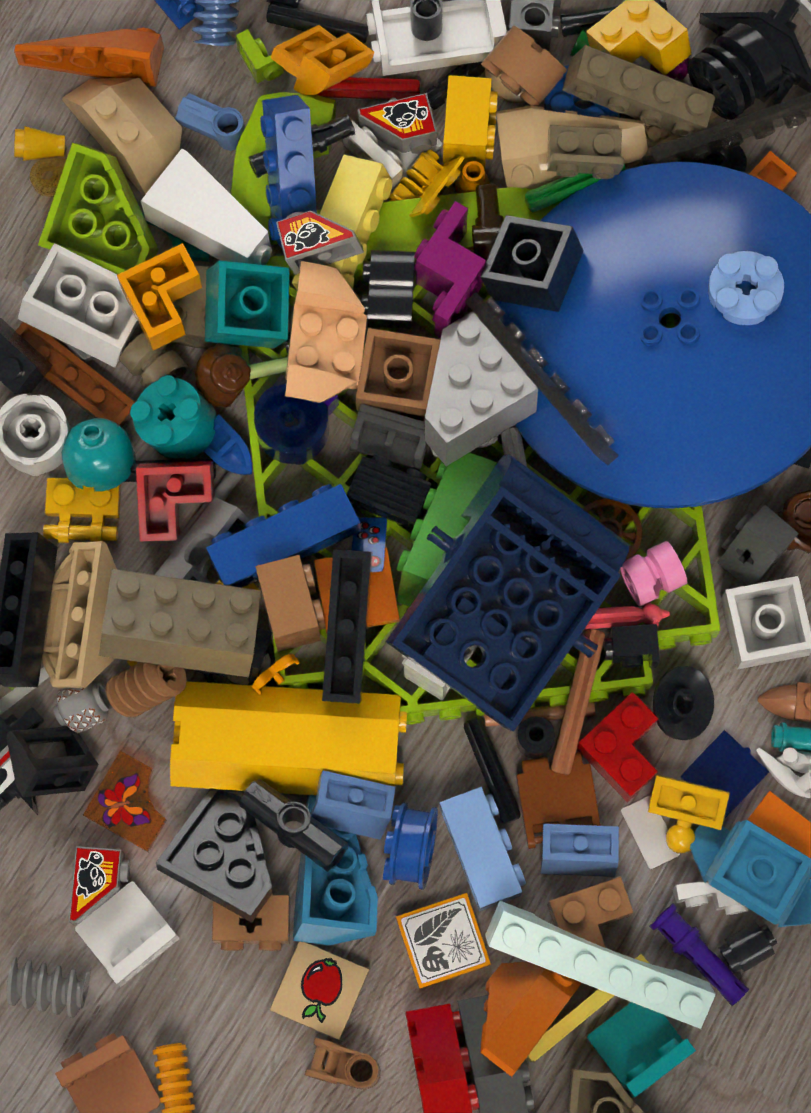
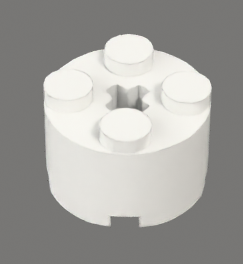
M21 394L7 401L0 409V450L9 464L15 469L32 476H39L50 472L62 464L61 452L71 427L59 404L52 398L41 394ZM33 430L35 433H39V435L33 438L32 436L29 437L28 433Z

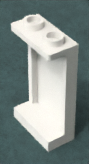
M371 0L372 13L366 14L369 35L375 34L377 40L371 41V48L375 52L373 61L374 63H381L383 76L482 62L507 33L500 0H452L442 2V32L439 37L430 41L419 40L412 34L410 7L381 11L379 0Z

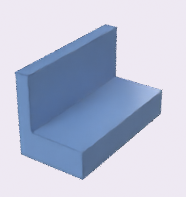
M323 770L319 777L316 802L310 815L326 828L381 840L391 820L395 787Z
M543 824L540 874L616 876L619 861L618 826Z

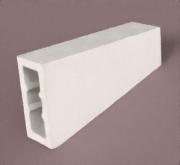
M183 149L178 152L141 200L146 221L221 261L266 265L270 259L272 249L268 231L202 165Z

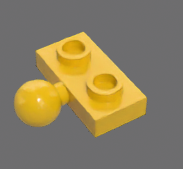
M657 774L648 812L677 819V823L671 826L666 833V843L673 852L686 853L690 851V844L695 841V833L691 828L692 823L718 830L722 829L730 792Z

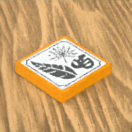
M467 893L396 916L419 989L491 966Z

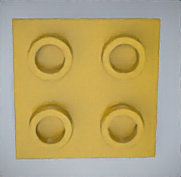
M428 149L426 153L421 152L411 166L412 169H408L406 172L409 178L402 177L401 183H398L390 193L389 201L422 198L409 216L415 217L423 213L428 215L439 203L440 198L437 195L444 185L449 187L460 175L461 170L458 167L465 158L461 156L439 164L437 162L439 156L434 151Z

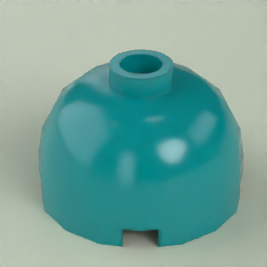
M91 418L78 423L69 431L61 457L67 478L80 489H83V486L94 487V491H106L119 486L131 475L130 468L136 461V455L128 433L119 424L105 418Z

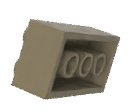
M112 569L99 656L249 677L254 655L261 590Z

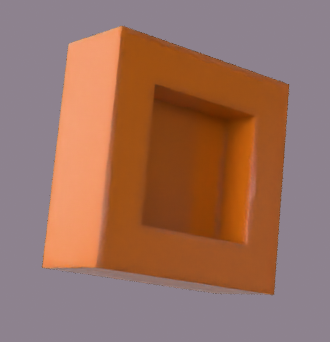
M769 151L749 175L784 191L796 178L797 172L772 151Z

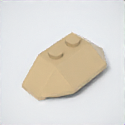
M140 78L89 79L62 98L65 105L105 152L116 156L123 173L143 196L146 195L180 151L182 127Z
M102 541L74 542L69 549L70 554L61 563L53 577L42 662L50 676V683L55 688H86L115 659L99 656L112 569L117 570L107 543Z

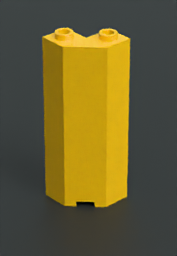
M186 681L184 690L175 696L173 711L175 726L170 753V786L245 791L253 781L262 779L279 793L317 795L319 777L323 770L394 787L395 785L403 786L404 763H397L399 732L406 733L407 712L400 711L401 697L399 695L362 692V701L360 704L322 701L323 690L264 686L260 690L262 692L261 695H258L252 688V685Z

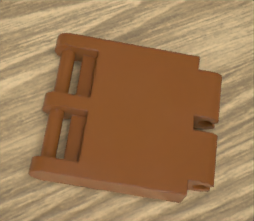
M576 752L571 773L568 775L552 771L549 768L548 757L521 762L523 774H517L516 780L528 849L536 848V844L542 843V836L534 837V834L543 833V824L601 826L590 763L583 764L581 752Z

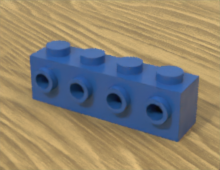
M298 95L262 100L263 116L260 118V123L266 144V150L263 152V161L268 172L269 184L266 185V198L271 210L268 228L271 239L276 240L281 248L282 244L276 224L277 221L286 219L287 216L295 212L311 210L317 213L310 108Z
M331 484L322 486L312 493L313 497L301 503L298 500L290 501L278 509L279 513L267 519L265 516L256 517L245 524L246 529L233 535L231 532H225L211 540L212 545L206 547L222 584L242 588L259 580L255 566L300 555V559H304L361 532L360 521L342 485L339 484L332 487Z

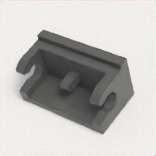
M361 404L351 436L350 451L370 457L379 455L389 459L394 464L420 471L428 448V444L425 441V422Z

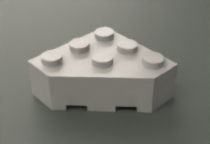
M474 312L469 313L442 330L425 414V441L445 466H448L536 413L538 387Z

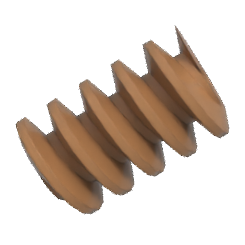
M138 662L136 665L109 679L106 684L107 699L119 714L125 717H137L162 704V702L171 699L173 696L180 694L186 686V672L184 668Z

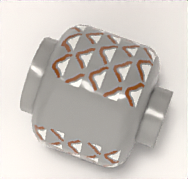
M92 681L86 688L61 689L57 695V705L54 706V714L61 726L67 725L72 731L81 733L105 722L108 717V710L112 706L107 699L106 688L103 684Z

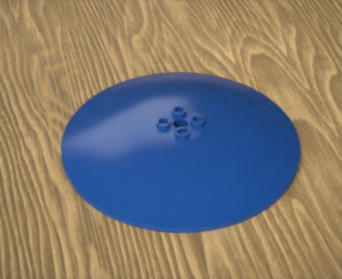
M668 162L621 171L619 175H614L613 178L601 179L563 200L540 220L573 226L584 250L560 310L555 312L495 300L491 333L538 387L536 413L517 423L515 427L519 430L526 443L544 462L579 487L601 497L624 504L648 508L674 509L717 503L745 494L769 482L806 454L811 448V214L802 205L778 188L741 171L703 163ZM752 251L764 256H770L778 263V269L784 280V293L778 309L766 316L764 321L754 325L734 324L723 318V313L711 304L708 295L710 275L718 264L719 259L725 254ZM742 281V284H736V288H741L744 295H750L751 289H756L749 281ZM675 313L681 317L680 323L674 328L662 326L660 320L665 314Z

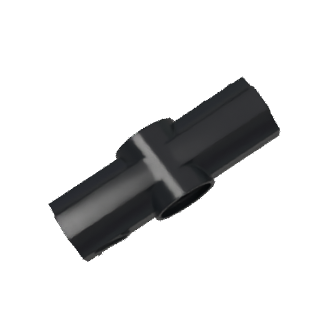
M262 779L253 781L239 801V806L275 832L278 840L284 846L296 848L327 872L337 866L348 849V843L314 819L304 804L291 802ZM290 821H297L302 826L297 829H290L285 824Z

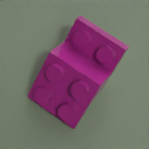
M456 201L449 211L446 209L441 211L433 226L436 229L430 241L424 239L420 243L414 255V258L417 259L414 267L416 270V284L438 296L432 310L436 311L432 321L435 322L434 335L440 339L444 328L463 318L484 285L480 276L486 260L459 245L467 233L468 208Z

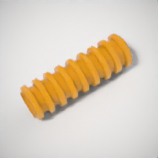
M182 1043L158 1046L152 1050L153 1055H157L158 1060L154 1062V1066L159 1067L156 1079L161 1080L158 1091H162L163 1097H160L159 1100L160 1103H164L165 1108L161 1110V1113H192L196 1109L195 1104H191L190 1100L194 1097L193 1092H189V1086H192V1081L187 1080L190 1069L185 1067L188 1057L184 1056L183 1051L187 1050V1047Z

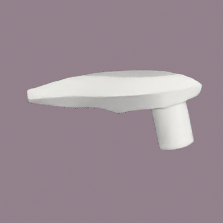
M760 747L756 750L762 762L778 783L795 795L811 798L809 790L811 789V770L799 777L789 767L782 765Z
M790 747L786 748L783 754L776 758L782 765L797 772L807 773L811 770V752L796 751Z

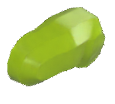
M291 92L262 95L257 99L249 121L239 139L234 159L230 194L268 231L271 245L278 243L276 240L271 239L268 228V221L271 219V210L266 198V185H269L268 173L260 178H256L248 161L249 156L266 150L265 137L263 136L260 118L263 116L262 100L298 95L310 108L311 125L317 124V126L336 118V100L318 95H304ZM332 144L327 146V150L322 153L319 151L313 152V161L318 157L330 154Z

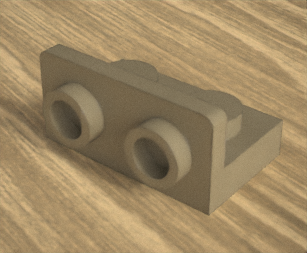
M550 125L548 129L547 171H554L558 176L574 177L578 173L592 174L597 179H610L614 175H619L624 166V158L621 157L622 129Z

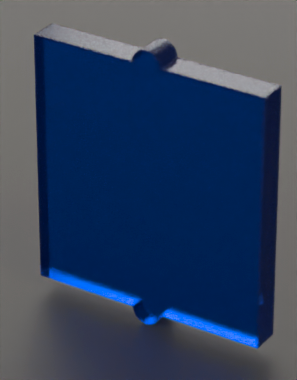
M724 730L684 771L680 778L686 782L730 792L725 813L726 818L761 782L769 771L750 754V748H743Z

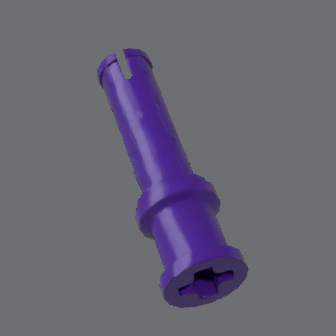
M672 903L649 927L652 930L657 929L673 945L671 950L675 954H683L733 1006L749 991V988L699 938L701 936L700 930L696 926L691 927L676 911L677 906Z

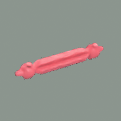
M651 602L645 604L642 609L635 606L598 608L584 630L634 626L642 622L646 625L657 624L658 627V623L662 619L669 617L670 612L660 609L659 606L651 604Z

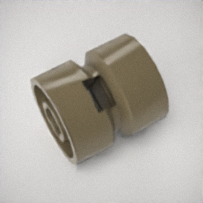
M144 332L128 344L119 358L120 362L133 376L141 375L140 383L145 389L158 381L162 376L170 375L181 379L188 368V365L175 351H166L167 344L153 351Z

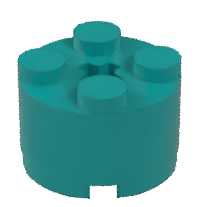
M170 375L162 376L141 393L130 410L135 430L140 438L167 459L194 458L202 453L214 438L215 430L213 428L216 411L213 405L185 380L174 378Z

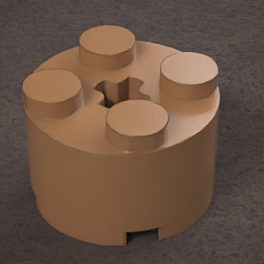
M513 25L481 65L496 78L502 74L500 76L501 83L516 96L522 91L523 93L519 97L528 105L539 106L561 80L567 69L546 49H542L537 45L534 39Z

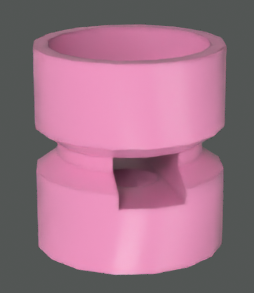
M668 541L648 549L646 557L637 554L626 559L620 569L625 585L638 606L645 605L659 598L661 590L670 593L688 583L682 563Z

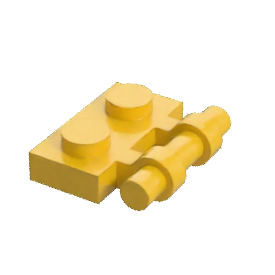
M47 478L46 516L59 517L58 525L44 524L43 536L46 539H58V543H70V540H90L91 542L117 541L118 527L104 526L105 518L119 519L121 484L106 491H94V487L83 486V489H80L70 482L68 478ZM72 517L92 518L91 526L72 525Z

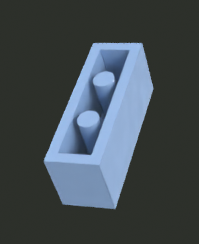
M481 786L439 802L440 811L479 912L498 905L499 901L506 902L521 896L522 889L520 886L525 885L526 881L519 864H511L507 851L512 850V845L505 828L498 830L493 816L498 815L499 812L492 794L485 795Z

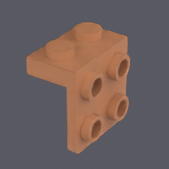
M115 1033L104 1037L94 1044L97 1050L83 1057L81 1052L72 1055L60 1063L63 1069L55 1073L61 1086L67 1088L79 1113H150L160 1106L159 1095L128 1037L124 1035L117 1038Z

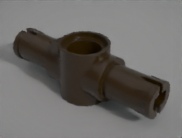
M483 184L476 187L478 218L475 219V225H472L474 253L485 259L486 262L504 221V217L499 212L497 186L495 184Z

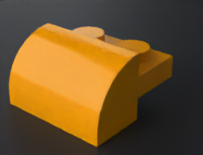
M317 25L275 46L271 59L283 67L285 71L296 77L293 88L295 91L304 95H315L364 70L371 63L375 52L350 33L336 38L323 27Z

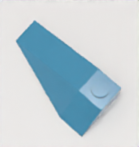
M307 795L306 807L309 809L310 814L315 805L317 795ZM328 828L348 843V849L342 860L334 869L328 872L301 853L294 909L293 941L334 945L375 936L377 931L378 896L375 886L371 885L367 872L368 863L366 856L362 854L356 834Z

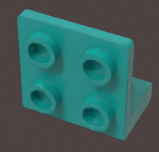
M633 1002L629 1003L587 1036L588 1041L631 1098L638 1096L696 1051L687 1038L684 1040L681 1038L664 1014Z

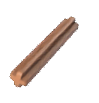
M596 629L585 630L584 635L595 644H598V648L596 651L591 650L594 654L590 658L581 651L579 653L551 764L552 771L565 775L570 774L605 638V633Z

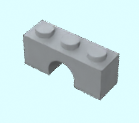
M215 497L155 575L211 583L207 579V572L212 565V561L206 547L212 545L211 540L222 533L231 532L233 535L246 529L245 524L251 519L238 507Z

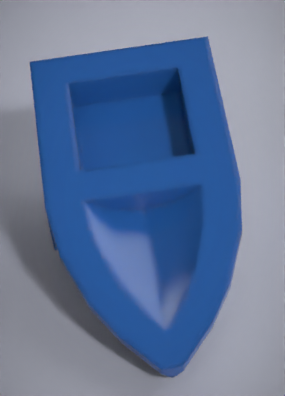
M218 415L214 419V438L204 452L219 467L229 472L251 475L252 458L246 441L224 418Z

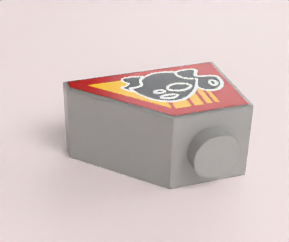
M427 93L357 109L359 127H367L378 140L401 153L411 151L413 154H419L437 145V129Z
M311 210L292 213L286 219L276 222L285 260L295 275L300 273L301 261L328 265L364 253L363 246L353 230Z
M76 846L69 922L72 925L80 924L122 889V882L129 881L130 860L125 859V853L121 849Z

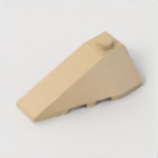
M533 105L501 110L496 113L502 165L507 187L536 189L562 178V176H558L554 171H547L548 129L550 125L622 129L621 157L624 158V164L649 157L644 121L601 115L599 118L577 115V112L565 110V113L544 110V107Z

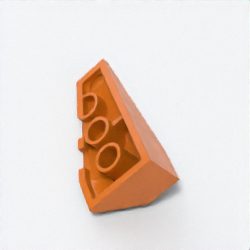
M530 962L501 963L486 982L485 990L489 992V995L484 1003V1011L487 1012V1020L482 1026L480 1053L512 1077L582 983Z

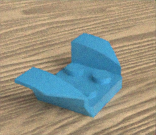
M748 820L737 821L731 831L723 826L721 830L702 825L697 827L695 841L690 844V850L705 883L708 880L709 885L771 923L779 924L778 927L811 924V858Z

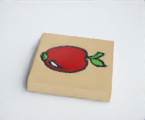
M299 942L270 1011L340 1041L369 969L306 942Z

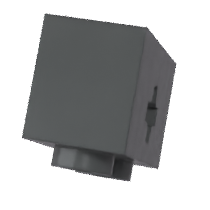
M764 505L755 515L749 511L735 527L738 531L735 530L722 544L721 547L726 551L717 563L744 586L758 584L773 568L799 533Z

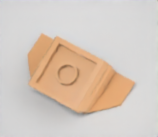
M301 261L285 380H287L286 397L321 403L347 388L357 389L367 317L364 314V306L337 268Z

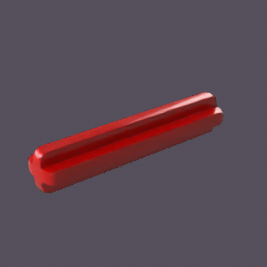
M349 77L317 95L326 98L387 100L396 98L399 100L420 95V82L417 79Z

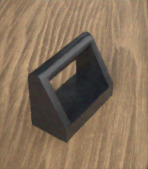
M68 726L15 730L7 733V744L15 783L22 797L86 790L99 764L79 733L72 731ZM64 741L67 757L36 759L28 744Z

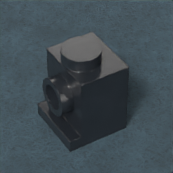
M657 624L611 628L610 638H604L603 642L605 661L611 660L612 663H621L622 668L643 666V661H649V668H657L660 662Z

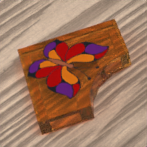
M120 751L83 814L85 818L148 853L167 821L165 817L155 810L150 800L149 782L154 771L153 768Z

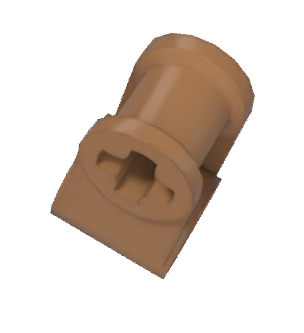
M319 1038L314 1039L313 1044L316 1046L311 1067L306 1069L305 1076L362 1090L370 1089L378 1083L381 1070L373 1057L362 1052L347 1049L348 1047ZM329 1053L328 1058H327V1062H326V1065H325V1069L323 1070V1067H324V1064H325V1060H326L327 1054ZM360 1061L369 1062L373 1068L371 1078L365 1082H357L352 1075L355 1064Z

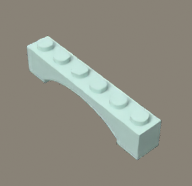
M499 901L485 934L489 947L699 1029L702 1028L716 995L709 982L677 969L671 970L652 965L604 948L556 927L531 912L503 901Z

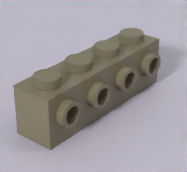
M587 45L571 58L562 91L573 94L582 100L594 102L607 107L611 111L628 115L644 121L645 124L662 128L679 137L688 139L694 138L707 129L715 96L711 93Z

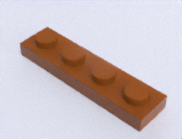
M22 322L15 330L53 365L43 378L92 417L108 419L119 424L121 427L130 419V410L135 401L57 340L25 322Z

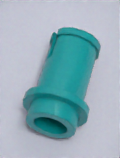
M781 722L780 726L774 725L771 733V746L778 748L779 752H783L785 748L790 747L799 750H811V728L787 726L786 722Z

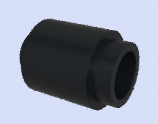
M542 717L526 719L520 725L517 733L516 743L519 751L531 759L546 756L552 749L555 740L554 728L548 720ZM538 731L543 735V739L533 741L529 736V732Z
M755 921L724 939L726 943L718 947L731 971L735 974L741 969L743 972H746L774 955L775 952L772 946L776 945L777 941L766 924L759 927Z

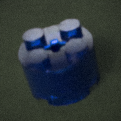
M286 384L275 385L261 395L254 410V424L259 444L271 458L279 462L303 465L319 454L327 442L329 419L324 401L317 403L286 397ZM295 418L298 419L299 425H292L290 428L286 427L285 421L292 422Z

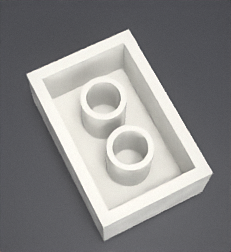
M55 243L22 299L18 315L19 320L113 367H116L121 353L128 345L139 324L120 287L117 274Z

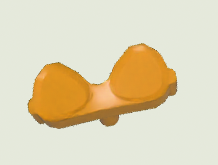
M294 654L281 657L256 678L252 688L258 695H261L262 692L260 690L272 678L280 685L285 680L279 672L293 663L298 665L300 663Z

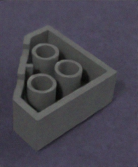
M488 995L458 1000L463 1036L470 1060L472 1082L475 1084L478 1097L479 1113H528V1110L535 1109L531 1087H524L523 1083L530 1081L526 1059L511 1077L480 1053L482 1026L487 1020L484 1003L488 999Z

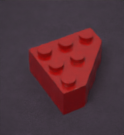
M449 1003L405 1012L423 1113H473L472 1110L479 1108L475 1084L467 1085L465 1072H469L471 1066L467 1047L460 1048L457 1034L463 1033L459 1011L452 1012Z

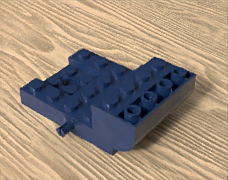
M503 455L461 515L468 521L461 534L453 539L437 526L431 530L434 534H428L427 540L444 551L442 560L385 642L466 698L477 709L499 725L514 732L572 646L588 658L594 654L591 650H597L598 644H595L583 635L582 632L620 578L621 574L618 572L628 555L629 543L514 457ZM471 645H477L482 651V660L474 667L468 666L464 660V653Z

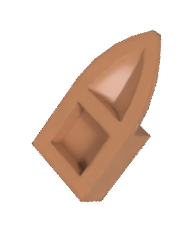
M797 682L792 685L775 687L758 697L757 701L765 709L781 718L792 721L811 722V683Z

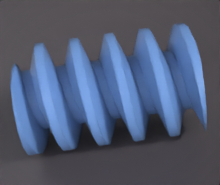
M195 0V3L204 7V11L196 12L193 17L203 21V25L192 27L193 32L202 36L201 39L193 42L214 46L234 45L236 39L227 34V32L235 31L237 24L228 20V18L238 16L239 10L229 4L239 2L240 0Z

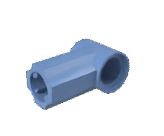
M190 93L183 97L175 120L180 125L217 141L220 147L229 151L236 150L239 139L245 129L243 116L237 109L231 107L221 108ZM228 125L237 126L236 130L231 133L222 132Z

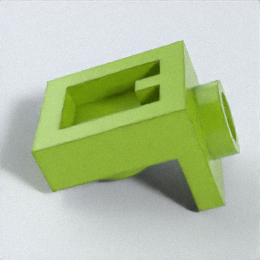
M248 29L236 35L237 50L257 84L264 80L272 81L284 73V68L273 61L271 55L268 56L267 50L260 38L254 40Z

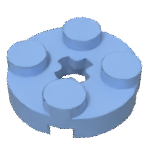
M739 251L723 255L712 270L708 285L709 300L715 308L716 306L718 311L723 313V318L738 325H754L764 321L766 316L778 309L784 293V280L776 260L770 256H764L752 251ZM742 281H749L756 289H751L750 295H744L741 288H736V284H742Z

